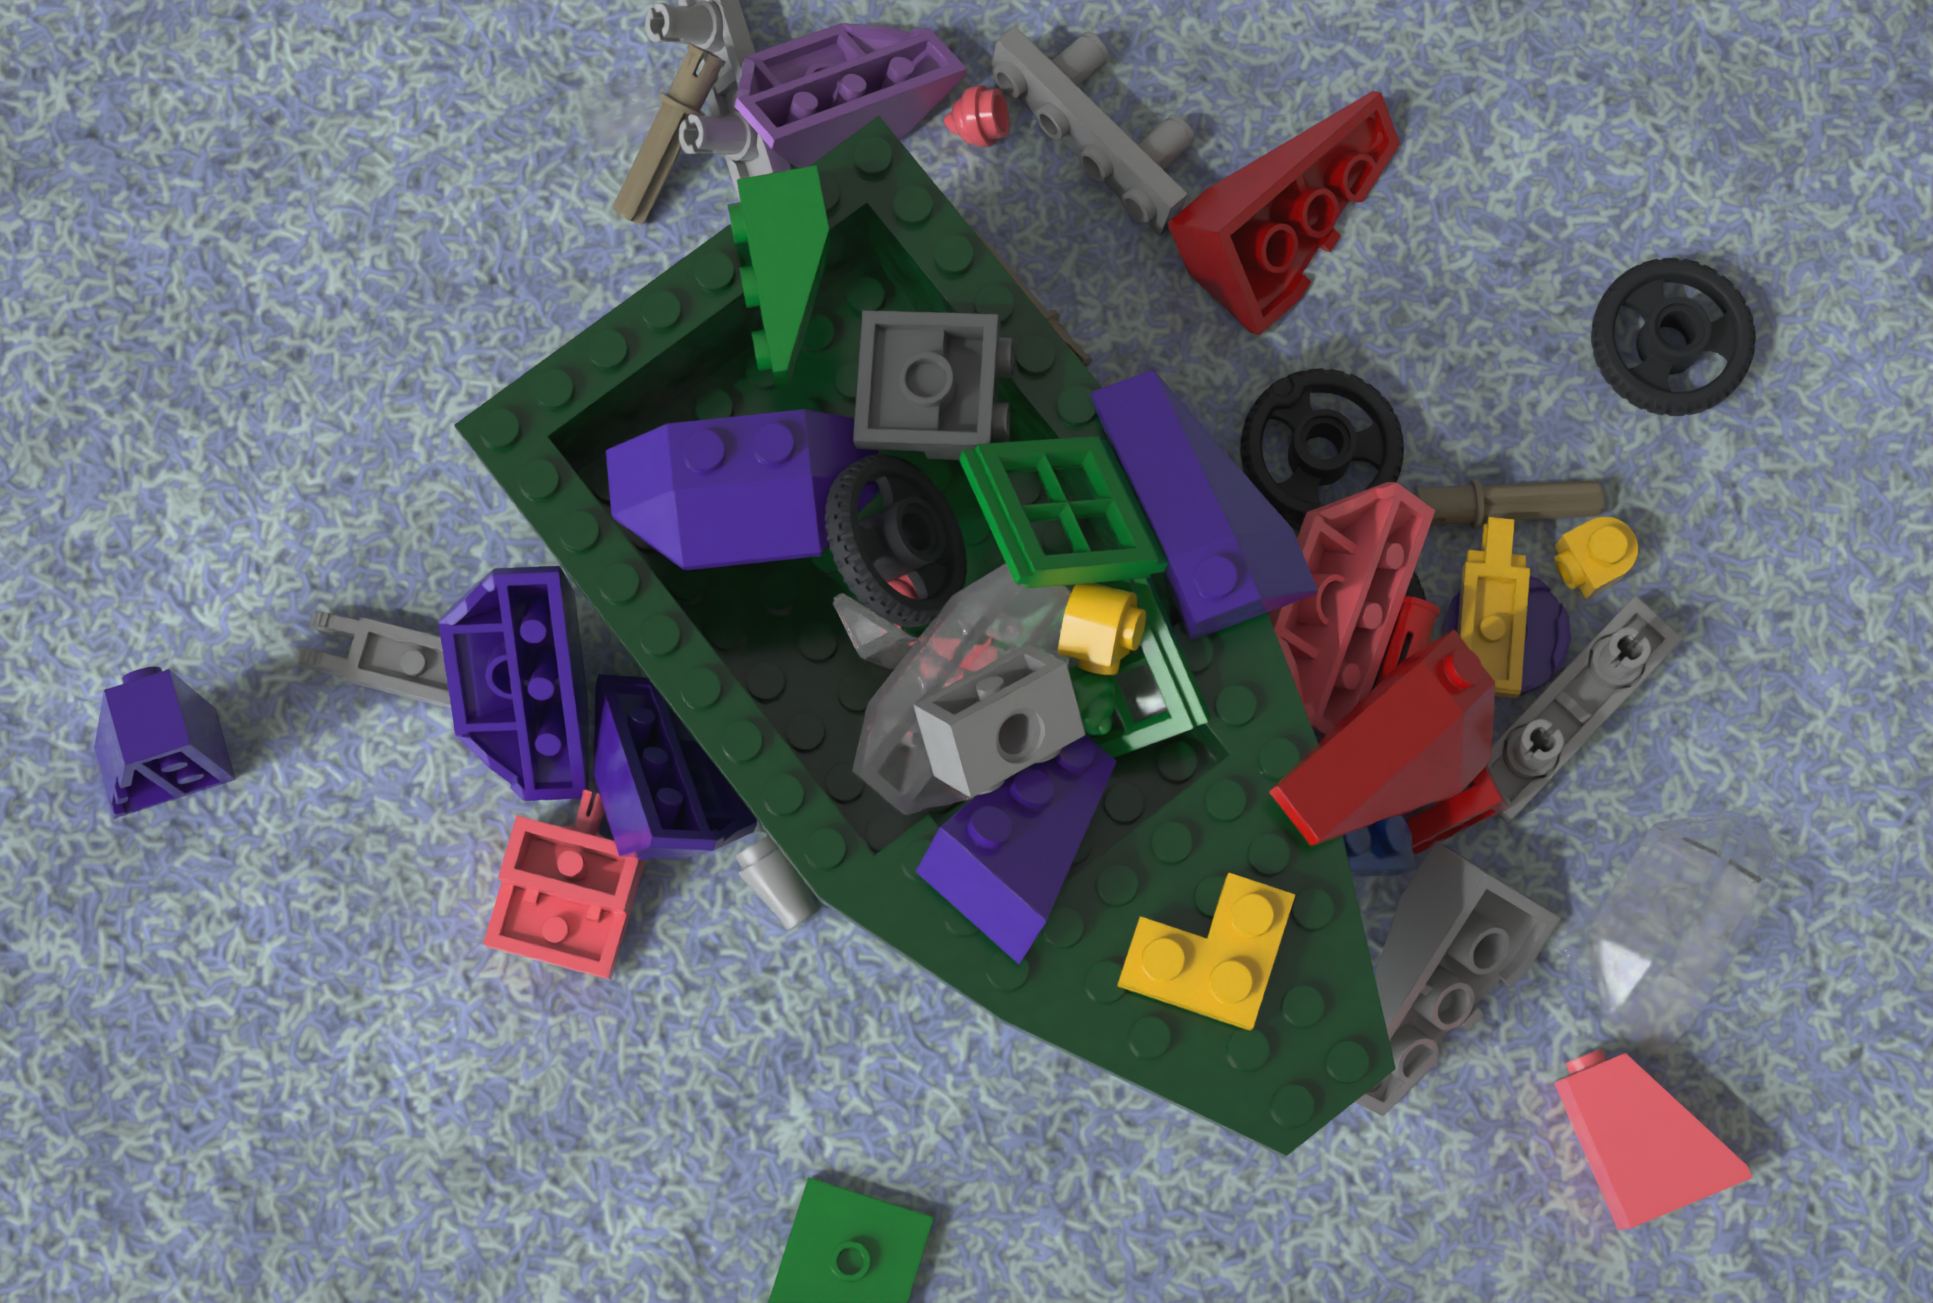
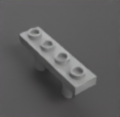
M677 0L679 5L657 3L654 5L655 8H650L645 21L646 33L651 41L657 43H691L707 50L698 67L699 73L709 54L713 53L726 61L724 67H721L707 96L712 116L689 115L688 119H684L679 127V141L682 149L687 154L725 155L736 195L740 202L737 179L791 170L789 161L772 150L735 108L744 58L755 53L739 0Z
M1016 26L1012 27L997 39L989 70L993 74L999 88L1007 96L1018 98L1036 116L1039 126L1049 137L1061 140L1079 158L1082 168L1092 179L1098 182L1103 181L1122 200L1125 210L1135 221L1147 224L1160 237L1169 228L1167 223L1181 212L1188 195L1163 169L1193 145L1195 136L1191 127L1180 116L1172 114L1140 142L1135 143L1078 87L1108 62V49L1099 37L1089 31L1085 32L1064 51L1050 60Z
M1636 595L1493 744L1491 761L1487 765L1509 809L1498 814L1507 824L1683 639ZM1472 780L1467 787L1475 786L1474 781Z

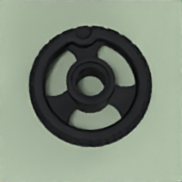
M1662 258V260L1653 259L1646 261L1620 275L1602 296L1592 321L1591 345L1597 367L1600 368V373L1608 385L1610 384L1613 387L1612 389L1621 398H1626L1631 405L1662 416L1663 414L1668 416H1684L1701 413L1713 408L1730 396L1743 381L1751 366L1756 342L1755 325H1753L1754 320L1749 306H1746V300L1741 292L1733 287L1734 284L1724 275L1720 276L1717 270L1705 264L1702 266L1697 261L1689 259L1679 260V258ZM1666 282L1679 283L1701 291L1717 304L1724 316L1711 322L1706 310L1694 300L1685 297L1666 299L1663 292V284ZM1621 306L1634 309L1645 321L1636 341L1637 352L1643 363L1628 369L1620 357L1615 342V323ZM1672 327L1680 331L1685 337L1686 346L1676 347L1668 344L1661 336L1660 328ZM1701 351L1718 353L1728 361L1721 374L1707 385L1686 392H1671L1668 381L1669 375L1678 374L1688 369Z
M1324 368L1308 369L1307 371L1301 370L1274 382L1252 405L1245 419L1240 440V457L1243 472L1283 519L1302 526L1308 511L1324 506L1321 505L1318 497V486H1326L1338 481L1347 471L1351 461L1367 462L1378 470L1372 482L1363 491L1386 482L1397 483L1404 459L1402 428L1388 400L1382 397L1381 392L1370 383H1365L1362 378L1335 369L1324 370ZM1310 393H1329L1346 398L1364 410L1373 423L1367 429L1356 432L1351 421L1340 412L1331 409L1313 411L1310 404ZM1269 419L1283 422L1294 433L1288 449V462L1294 474L1286 481L1276 483L1270 475L1263 457V434ZM1316 437L1328 439L1335 445L1338 455L1326 460L1316 458L1307 449L1306 442Z
M889 454L870 455L847 466L834 480L829 490L830 494L827 497L825 508L827 512L825 514V521L827 523L825 527L828 533L827 540L830 543L829 548L831 553H833V560L837 564L838 571L842 574L844 582L848 584L850 591L855 593L856 598L862 601L867 609H870L874 615H878L879 618L887 620L891 624L904 627H918L943 617L951 611L960 599L964 589L963 585L966 582L965 576L967 575L965 541L958 524L959 521L954 514L953 508L949 505L948 499L945 498L942 490L938 489L937 484L927 474H924L923 470L898 456H891ZM868 482H877L882 492L884 507L882 510L858 521V503L862 490ZM906 574L915 587L918 600L901 594L887 582Z

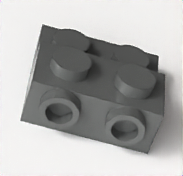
M863 310L853 437L856 448L924 451L927 459L959 460L962 450L975 449L977 444L1009 442L1010 403L998 402L1000 378L1013 377L1014 338L1002 337V328L998 314Z

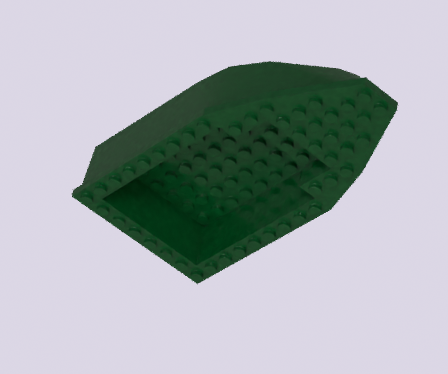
M878 116L810 165H817L829 226L830 253L788 389L776 391L772 370L761 372L758 370L751 332L764 330L760 306L746 307L739 269L752 266L748 242L734 243L731 224H729L454 424L459 435L820 902L1000 1022L1285 1158L1393 1072L1396 1067L1343 836L1311 846L1269 793V790L1311 749L1318 745L1268 612L1190 641L1162 572L1151 574L1152 581L1212 719L1191 730L1114 757L1117 761L1049 917L1021 963L1018 964L915 872L939 828L972 798L934 777L913 704L952 684V680H934V643L1002 645L1003 657L1013 652L1002 625L1069 598L1076 584L1026 589L1025 585H1016L960 461L927 459L924 451L878 450L879 454L898 456L915 464L916 467L923 470L924 474H927L937 484L939 490H942L945 498L950 503L949 505L955 512L954 514L959 521L958 524L963 533L964 547L967 553V575L965 576L966 582L963 585L964 589L961 597L951 611L931 623L918 627H904L891 624L879 618L878 615H874L870 609H867L862 601L856 598L855 593L850 591L848 584L844 582L843 576L839 573L837 564L833 560L834 556L830 548L821 556L683 570L612 517L606 450L665 424L801 409L855 418L863 310L998 314L1002 328V337L1014 338L1013 377L1000 378L998 402L1010 403L1009 442L1099 436L1100 440H1108L1090 397L1091 392L1103 387L891 129ZM1081 468L1053 470L1068 502L1096 499ZM1036 471L1007 473L1021 505L1051 503ZM882 492L858 515V521L883 509ZM1105 516L1076 519L1091 552L1120 549ZM1059 520L1029 522L1045 556L1074 553ZM1096 582V584H1100V585H1102V584H1104V583H1107V582ZM1062 627L1045 633L1055 657L1066 662L1068 669L1076 666L1078 659L1057 654ZM1140 646L1136 650H1130V653L1125 657L1142 651ZM1148 664L1115 676L1135 722L1168 711ZM1114 708L1113 714L1110 717L1112 726L1109 732L1123 727ZM1090 735L1091 739H1092V738H1095V737H1097V736H1100V735ZM1228 872L1295 894L1258 1015L1251 1031L1117 986L1140 916L1207 938Z

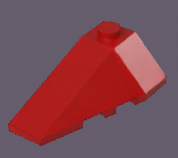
M1371 91L1212 185L1167 223L1188 274L1250 333L1262 334L1301 299L1311 283L1302 274L1319 248L1326 252H1331L1341 237L1334 229L1340 214L1348 202L1364 201L1399 147L1400 142L1382 93Z
M1453 629L1403 660L1318 745L1311 749L1269 790V793L1311 846L1366 828L1380 820L1395 815L1396 817L1401 816L1421 806L1450 799L1461 793L1491 761L1495 681L1482 666L1478 656L1469 649L1459 634Z

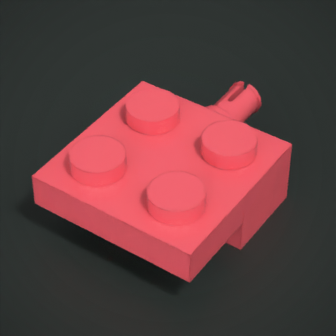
M583 790V796L573 827H559L516 816L498 876L502 881L483 945L487 948L611 980L646 860L619 856L615 841L606 839L598 833L605 812L600 793H596L595 796L593 791Z

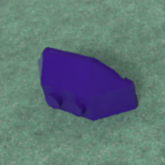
M807 409L669 423L606 450L611 513L614 520L625 528L630 529L683 570L821 556L830 547L825 527L827 524L825 521V514L827 513L825 508L827 497L830 494L829 490L834 480L850 464L864 457L879 454V451L856 448L853 442L855 418ZM870 481L863 488L858 503V515L869 502L871 503L880 494L881 490L877 482Z
M561 566L494 568L440 617L438 623L455 736L486 766L511 784L510 789L523 801L582 799L583 790L589 791L588 695L575 592Z
M598 674L595 688L593 774L619 856L645 860L653 858L685 859L714 851L753 833L757 825L755 816L647 677Z

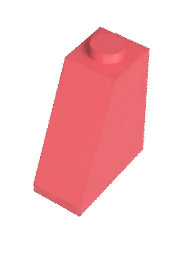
M1599 1049L1565 1063L1570 1076L1554 1083L1618 1231L1633 1228L1753 1178L1746 1163L1626 1053L1607 1060L1603 1050Z

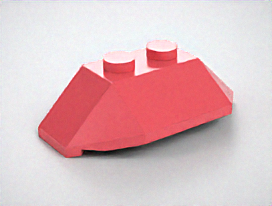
M1396 482L1383 483L1306 513L1297 541L1318 592L1313 596L1270 611L1269 614L1313 732L1323 738L1372 690L1435 513L1433 508Z

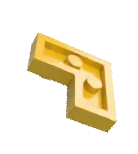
M1228 872L1207 938L1140 916L1117 986L1251 1031L1258 1015L1295 894Z

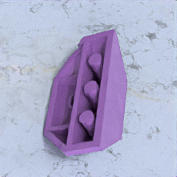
M840 23L745 56L735 108L772 150L797 168L809 167L878 116L881 117L899 140L902 139L965 77L967 68L930 28L912 27L910 33L882 25Z

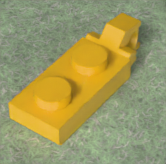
M1488 517V523L1483 525L1481 551L1468 550L1466 562L1462 567L1457 633L1469 649L1478 656L1482 666L1495 681L1494 696L1517 698L1520 695L1522 685L1530 568H1526V555L1512 554L1514 519Z

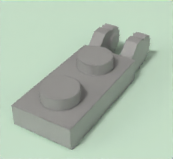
M313 612L310 622L312 628L327 636H340L352 639L353 641L347 658L335 656L319 649H302L298 664L315 671L342 677L348 683L451 709L441 637L361 616L358 621L329 613Z

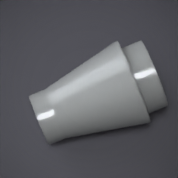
M769 835L735 855L743 869L738 872V875L777 915L786 930L820 911L812 897L809 886Z

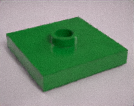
M808 1177L768 1303H908L934 1217Z

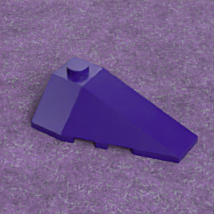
M1154 369L1090 393L1106 437L1169 562L1165 572H1162L1190 641L1317 594V586L1293 529Z

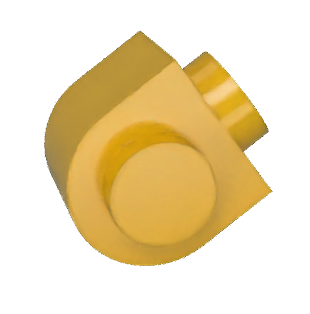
M1613 517L1591 519L1563 534L1554 546L1558 552L1554 556V563L1560 577L1570 589L1579 587L1586 600L1617 584L1634 565L1638 555V543L1634 532L1627 524Z
M1096 583L1076 584L1065 609L1057 654L1078 659L1077 666L1085 671L1103 675L1117 674L1120 659L1128 655L1130 650L1138 648L1145 628L1146 612L1143 609L1137 608L1136 594Z

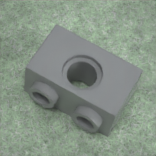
M1030 644L1016 649L913 704L934 777L970 798L998 789L1008 777L1034 763L1045 762L1056 757L1063 747L1085 736L1067 663Z

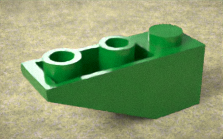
M817 165L737 179L740 202L727 204L734 243L748 242L752 266L739 268L746 307L760 306L764 330L751 332L759 372L772 370L776 391L790 387L830 253L829 226Z

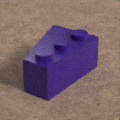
M160 667L141 668L122 677L123 684L104 690L94 749L114 819L236 780L216 708L170 669L162 671Z
M1085 734V736L1063 747L1056 757L1045 762L1034 763L1005 779L1003 785L998 789L986 794L976 795L939 828L915 872L1014 961L1020 964L1049 917L1117 761Z

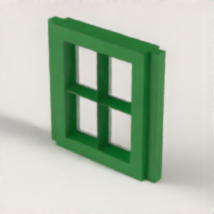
M1099 436L987 443L977 444L975 449L962 450L959 461L1016 585H1025L1026 589L1150 578L1152 573L1165 572L1169 562L1109 440H1100ZM1081 468L1096 499L1068 502L1053 470ZM1036 471L1051 503L1021 505L1007 473ZM1105 516L1120 549L1091 552L1076 519ZM1059 520L1074 553L1045 556L1029 522Z

